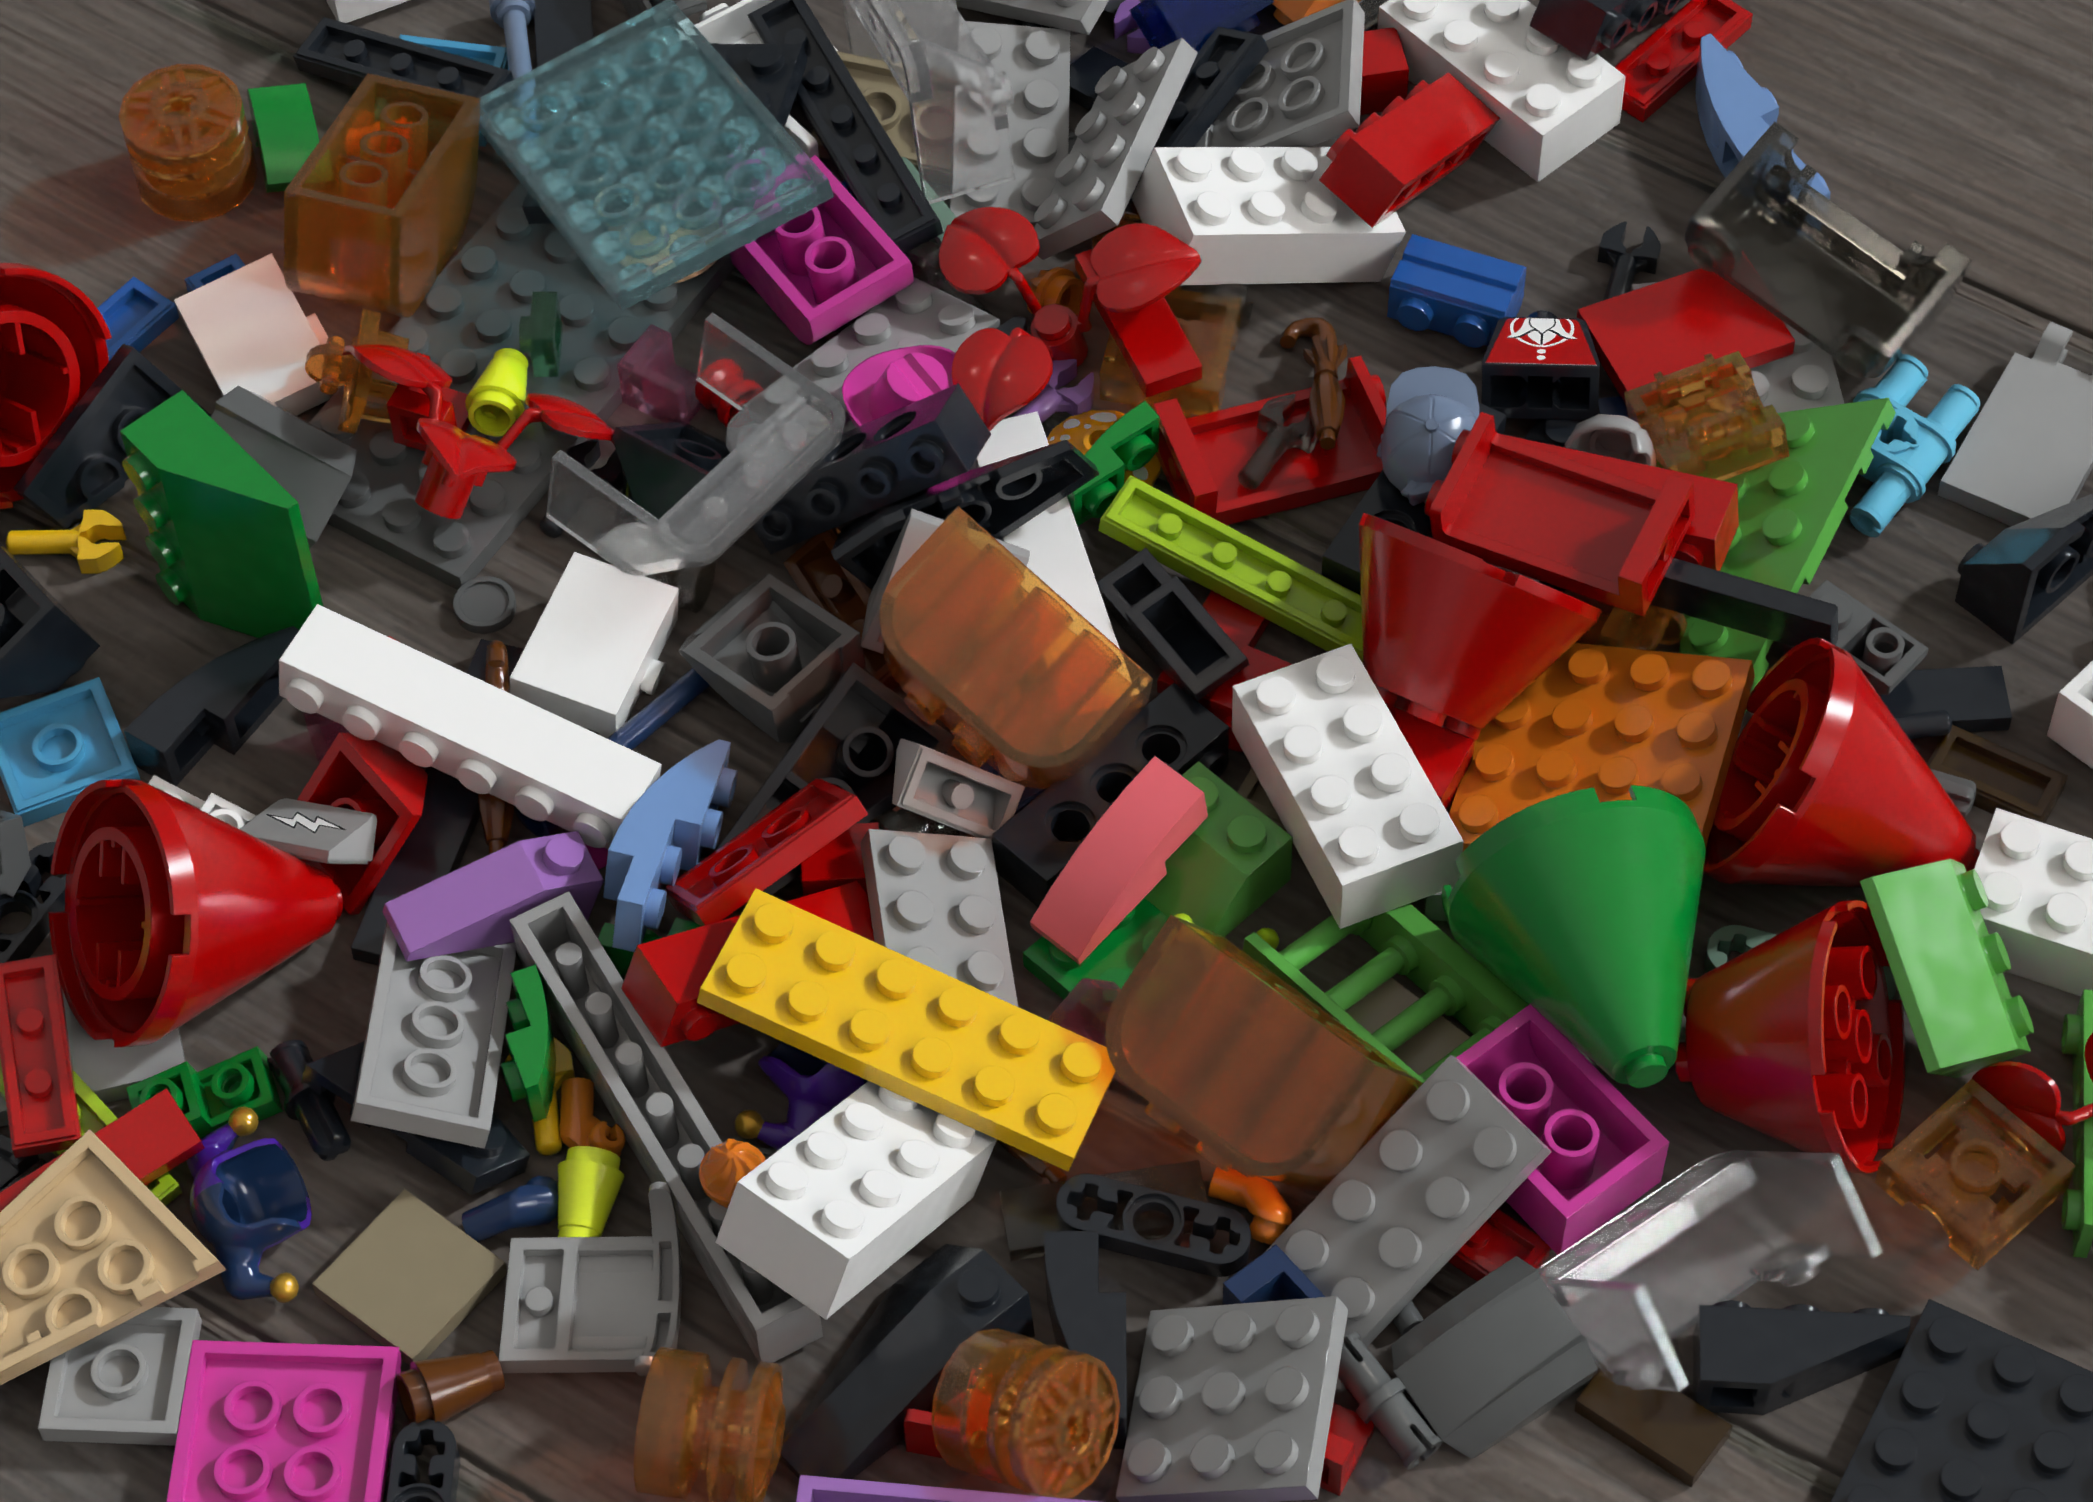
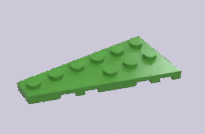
M1889 398L1712 422L1704 477L1738 484L1739 526L1720 570L1721 572L1798 593L1802 584L1810 585L1848 509L1845 498L1857 474H1866L1874 458L1870 449L1880 429L1888 430L1896 414ZM1684 615L1679 653L1752 660L1755 672L1752 692L1763 678L1769 666L1765 657L1773 640Z

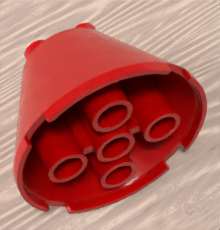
M1363 513L1360 520L1359 554L1363 665L1385 703L1406 710L1409 714L1474 740L1478 739L1481 730L1588 632L1597 623L1602 610L1523 575H1517L1509 571L1506 572L1484 562L1482 558L1392 522Z
M1860 900L1840 901L1705 973L1699 978L1688 979L1683 1014L1686 1017V1042H1679L1675 1061L1679 1080L1681 1082H1692L1697 1097L1706 1108L1851 1173H1873L1881 1168V1162L1873 1160L1879 1149H1892L1901 1117L1905 1084V1027L1902 1000H1889L1883 966H1889L1868 904Z

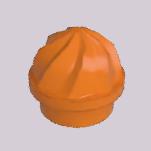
M1055 267L1051 270H1040L1037 277L1030 279V288L1042 307L1049 304H1059L1071 309L1075 315L1079 314L1084 283L1077 279L1072 271L1062 267Z
M728 1138L724 1143L711 1147V1150L703 1157L699 1167L701 1187L710 1199L728 1208L737 1182L766 1159L762 1152L750 1143Z

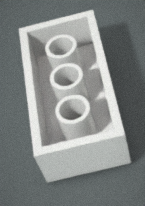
M1388 0L1379 6L1378 29L1390 27L1397 29L1409 67L1408 80L1414 85H1417L1422 80L1430 85L1449 72L1500 117V120L1484 140L1537 182L1620 124L1626 76L1598 54L1585 61L1529 26L1537 7L1528 0Z
M1155 147L1132 196V201L1142 223L1157 226L1167 231L1199 253L1202 261L1201 264L1181 285L1381 282L1406 233L1396 211L1372 228L1319 181L1332 163L1326 156L1331 147Z
M1352 644L1233 686L1232 732L1287 833L1293 837V844L1340 929L1442 891L1443 885L1450 884L1451 888L1455 886L1460 878L1455 861L1463 852L1464 840Z
M1996 808L1974 868L1982 881L1988 899V907L1980 909L1988 933L1997 932L2005 945L2011 963V970L2006 972L2081 996L2083 989L2093 990V839Z
M868 1081L737 1182L715 1243L826 1320L974 1197L997 1139Z

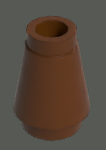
M493 1350L412 1361L410 1363V1370L396 1375L397 1391L403 1411L409 1423L415 1422L416 1424L426 1419L443 1423L491 1396L492 1393L505 1388L503 1371Z

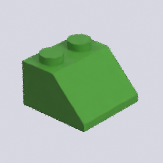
M1198 761L1182 776L1204 792L1208 818L1165 861L1167 874L1144 898L1170 919L1180 913L1189 915L1193 923L1209 937L1215 946L1291 879L1293 837Z

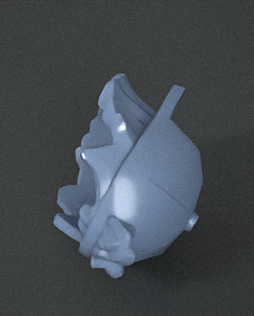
M1437 366L1418 367L1402 372L1391 384L1386 407V423L1384 432L1381 435L1382 441L1378 446L1377 457L1382 459L1383 470L1389 481L1401 491L1403 496L1409 499V503L1412 506L1422 502L1426 504L1429 491L1434 482L1438 479L1445 480L1452 467V452L1458 436L1464 429L1471 431L1479 416V402L1475 384L1467 374L1452 368Z

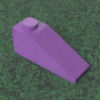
M574 831L515 842L386 902L382 912L406 961H413L513 943L515 941L510 919L568 891L588 921L603 883V878L579 832Z

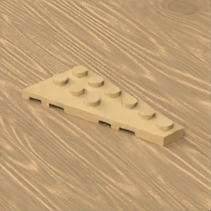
M90 1129L0 1212V1385L226 1270L220 1261Z

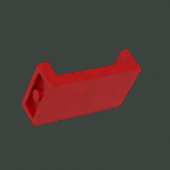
M1361 355L1348 358L1346 376L1338 381L1345 397L1344 416L1338 437L1335 440V446L1330 450H1325L1321 447L1320 440L1310 418L1308 401L1312 387L1190 418H1185L1177 398L1153 404V410L1160 417L1159 451L1156 452V455L1175 498L1225 525H1230L1368 490L1383 470L1382 459L1377 457L1378 446L1382 441L1381 435L1384 432L1386 423V396L1381 379L1377 374L1370 375Z
M1480 412L1471 431L1464 429L1458 436L1452 452V467L1444 481L1438 479L1434 482L1425 504V514L1430 516L1433 539L1482 558L1486 562L1643 617L1695 516L1694 483L1691 480L1669 473L1662 489L1659 490L1501 436L1495 430L1494 416L1484 412Z

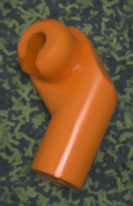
M579 1077L562 1081L559 1130L562 1142L569 1148L574 1146H592L611 1151L620 1156L626 1142L625 1133L617 1123L611 1128L607 1125V1122L601 1121L594 1116V1083L589 1079Z
M1220 1164L1217 1165L1210 1183L1208 1196L1248 1209L1254 1215L1253 1221L1249 1226L1251 1238L1272 1245L1285 1231L1286 1225L1292 1223V1210L1272 1182L1264 1178Z

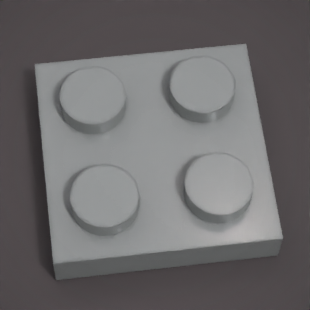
M153 1307L51 1359L38 1425L43 1441L175 1446L192 1341L199 1340L202 1320L198 1309Z

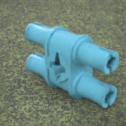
M1906 354L1898 357L1874 388L1870 387L1859 391L1853 402L1889 398L1896 412L1888 430L1880 429L1870 449L1874 458L1866 474L1861 475L1873 482V484L1851 510V523L1857 530L1869 537H1878L1904 503L1914 502L1923 496L1926 491L1925 484L1941 464L1950 462L1955 455L1956 438L1977 414L1980 407V399L1972 390L1960 384H1953L1926 418L1906 408L1907 404L1926 383V378L1928 377L1926 366L1917 358Z

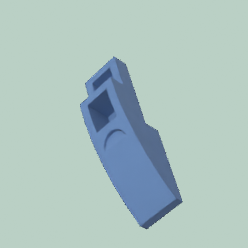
M1711 33L1701 37L1695 76L1696 104L1706 143L1721 173L1750 212L1770 202L1804 240L1824 231L1831 192L1823 177L1819 173L1811 171L1793 152L1789 141L1783 135L1776 134L1779 106L1775 97L1767 88L1760 87L1743 68L1737 55L1730 50H1726Z
M718 739L693 752L671 767L644 792L619 826L608 849L603 898L617 901L612 947L635 952L636 946L642 944L647 927L658 929L660 926L667 892L662 890L663 884L674 886L679 869L689 871L699 863L704 847L715 849L723 820V812L718 811L719 806L727 808L731 806L737 784L738 770L728 768L731 742Z

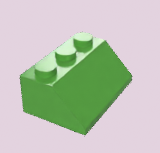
M1946 859L1861 880L1860 883L1927 1073L1958 1078L1978 1071L1987 1065L2003 1062L2031 1052L2026 1035L2034 1033L2032 1020L2020 995L2011 997L2003 975V972L2011 970L2010 959L2000 935L1997 932L1989 934L1980 909L1988 907L1989 904L1984 886L1977 872L1974 869L1966 872L1964 864L1952 859Z

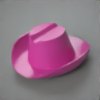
M934 345L910 346L885 351L859 363L850 371L842 385L845 408L854 426L859 427L953 386L951 372L955 352Z

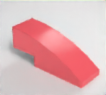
M1154 756L1122 791L1074 852L1030 921L1031 928L1080 965L1167 874L1165 861L1208 818L1204 792Z

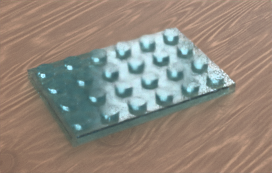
M665 0L466 105L472 121L622 311L834 197L828 178L673 0Z

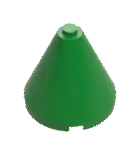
M1631 785L1628 791L1632 800L1599 802L1594 787L1577 790L1529 806L1497 823L1473 841L1455 861L1460 878L1453 889L1450 884L1443 885L1441 893L1442 906L1451 933L1468 953L1528 1005L1531 1004L1560 1033L1616 1082L1629 1084L1636 1088L1648 1087L1664 1079L1668 1069L1673 1066L1677 1058L1705 863V843L1691 809L1678 797L1656 788Z

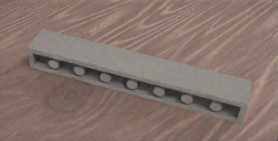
M568 891L510 919L519 962L523 968L536 964L550 1014L587 1076L594 1083L596 1091L614 1121L624 1131L626 1141L651 1183L661 1181L669 1186L676 1211L678 1228L761 1367L764 1368L823 1337L821 1318L817 1313L715 1243L728 1208L719 1205L705 1194L700 1184L699 1167L703 1157L711 1150V1147L721 1144L722 1141L664 1047H660L622 991L621 987L624 982L570 892Z

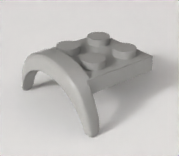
M658 1181L649 1186L648 1197L652 1236L511 1238L499 1362L503 1373L636 1372L639 1376H661L671 1368L676 1354L680 1328L682 1262L676 1211L667 1183Z

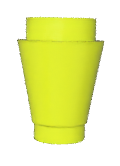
M502 348L496 351L493 359L489 362L466 397L465 406L468 412V419L476 430L485 435L494 437L504 436L526 409L525 399L529 363L526 356L520 351L512 348Z
M574 1146L568 1149L566 1160L558 1164V1237L602 1236L624 1180V1174L619 1170L621 1159L617 1154L592 1146Z

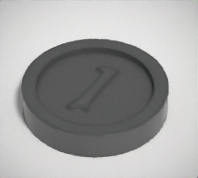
M491 576L477 577L467 581L457 590L453 600L455 616L459 624L471 632L480 634L493 633L507 626L514 618L517 608L515 594L511 586L504 580Z

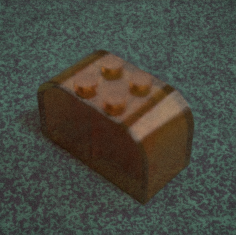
M368 73L284 191L283 270L287 288L297 293L401 317H411L459 245L469 220L477 182L481 99Z
M959 506L896 572L883 593L879 615L882 650L890 673L907 694L903 701L927 724L932 726L939 719L948 727L955 737L951 744L974 766L980 768L987 762L999 774L1012 782L1029 788L1045 789L1054 782L1076 775L1089 765L1149 702L1153 678Z
M1170 915L1117 994L1107 1017L1105 1036L1110 1061L1120 1078L1149 1101L1144 1110L1147 1115L1175 1133L1183 1129L1200 1141L1194 1148L1195 1151L1224 1171L1228 1172L1233 1167L1249 1178L1260 1176L1304 1190L1322 1191L1339 1172L1350 1164L1357 1153L1423 1084L1414 1075L1224 936L1173 915Z

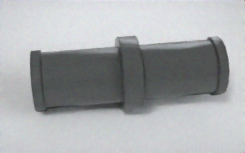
M1353 1332L1346 1336L1347 1344L1343 1343L1338 1379L1359 1404L1356 1413L1364 1423H1369L1370 1421L1374 1423L1402 1459L1403 1465L1407 1470L1415 1468L1420 1463L1419 1457L1425 1461L1440 1448L1443 1441L1439 1436H1436L1406 1398L1407 1388L1398 1377L1392 1379L1362 1342L1358 1332Z

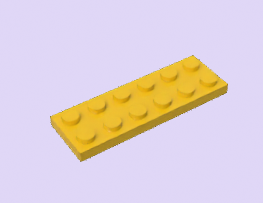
M756 888L703 982L697 999V1003L1065 1171H1069L1123 1056L1121 1053Z

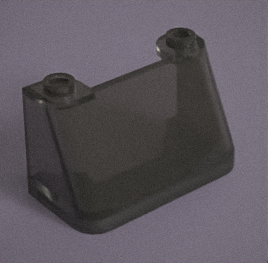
M1774 121L1691 217L1685 232L1688 254L1697 266L1703 270L1715 272L1833 356L1847 373L1855 377L1877 378L1947 308L1972 260L1948 243L1937 255L1933 256L1921 255L1925 247L1916 240L1906 252L1897 248L1810 186L1817 171L1808 164L1801 171L1792 156V149L1796 146L1799 138Z

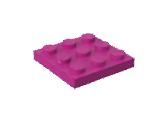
M193 1340L166 1502H383L398 1395L396 1375L401 1373L402 1356L399 1347Z

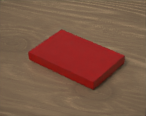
M1741 255L1577 310V318L1587 323L1600 363L1629 410L1792 355L1795 347V339Z
M816 778L676 879L674 886H666L667 898L675 910L701 926L721 921L747 903L755 888L761 891L765 890L867 816L868 812L856 795L827 781Z

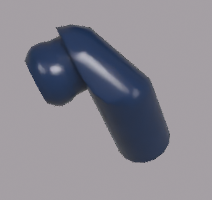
M536 1176L530 1179L526 1185L517 1187L462 1214V1224L466 1234L479 1243L508 1229L550 1223L558 1216V1182L548 1176Z

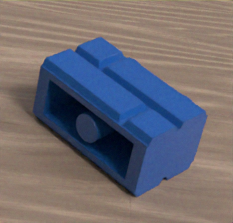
M1412 234L1403 252L1402 260L1399 261L1391 278L1387 317L1398 320L1404 327L1410 330L1423 331L1430 329L1454 336L1460 343L1468 347L1488 346L1498 320L1504 317H1517L1524 297L1527 267Z

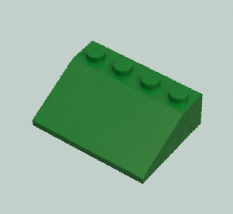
M183 390L120 430L127 458L122 461L128 477L137 488L139 496L134 499V505L148 526L150 534L145 537V543L159 564L160 572L155 577L165 596L175 605L183 602L200 620L256 638L291 626L300 630L316 605L323 606L298 501Z

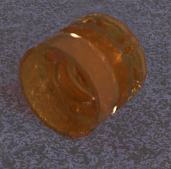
M176 64L154 70L136 81L122 99L119 120L130 155L141 200L156 214L175 221L194 222L219 217L243 203L255 186L258 167L248 133L243 102L237 85L223 72L200 64Z
M996 1328L978 1331L961 1343L948 1360L934 1393L931 1424L936 1448L948 1466L998 1484L1005 1483L1027 1493L1031 1492L1038 1496L1069 1499L1074 1498L1090 1486L1107 1463L1118 1433L1120 1401L1116 1380L1105 1362L1083 1352L1070 1351L1055 1344L1045 1345L1031 1337Z
M660 1347L653 1357L647 1374L636 1429L634 1450V1483L636 1492L686 1500L694 1487L699 1470L706 1471L709 1502H726L730 1496L734 1480L736 1502H764L770 1479L779 1463L785 1431L786 1409L783 1404L782 1366L776 1363L760 1361L754 1371L749 1387L747 1361L742 1358L732 1357L725 1369L719 1387H714L710 1356L708 1354Z

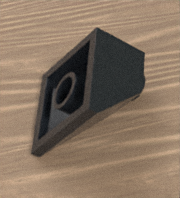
M684 421L616 427L612 437L640 520L662 531L660 538L663 541L681 549L693 550L699 544L723 542L745 517L738 507V503L762 468L768 466Z

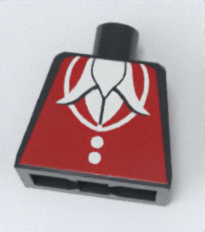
M1544 310L1533 312L1528 317H1504L1499 319L1482 360L1481 404L1506 414V418L1586 420L1598 415L1600 362L1586 321L1579 318H1557L1553 313Z

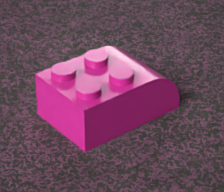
M816 155L764 185L751 224H719L721 234L726 242L725 248L731 255L732 264L788 329L801 342L807 345L813 344L912 285L914 281L912 264L908 257Z
M1531 1004L1456 1057L1552 1151L1509 1196L1506 1202L1559 1257L1661 1182L1669 1141Z

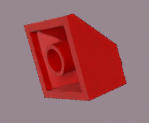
M339 732L297 800L376 815L377 825L373 861H368V864H327L302 859L330 875L333 882L341 890L344 909L350 915L360 913L421 818L428 774L421 766L413 764L401 752L374 739L363 740L351 733Z

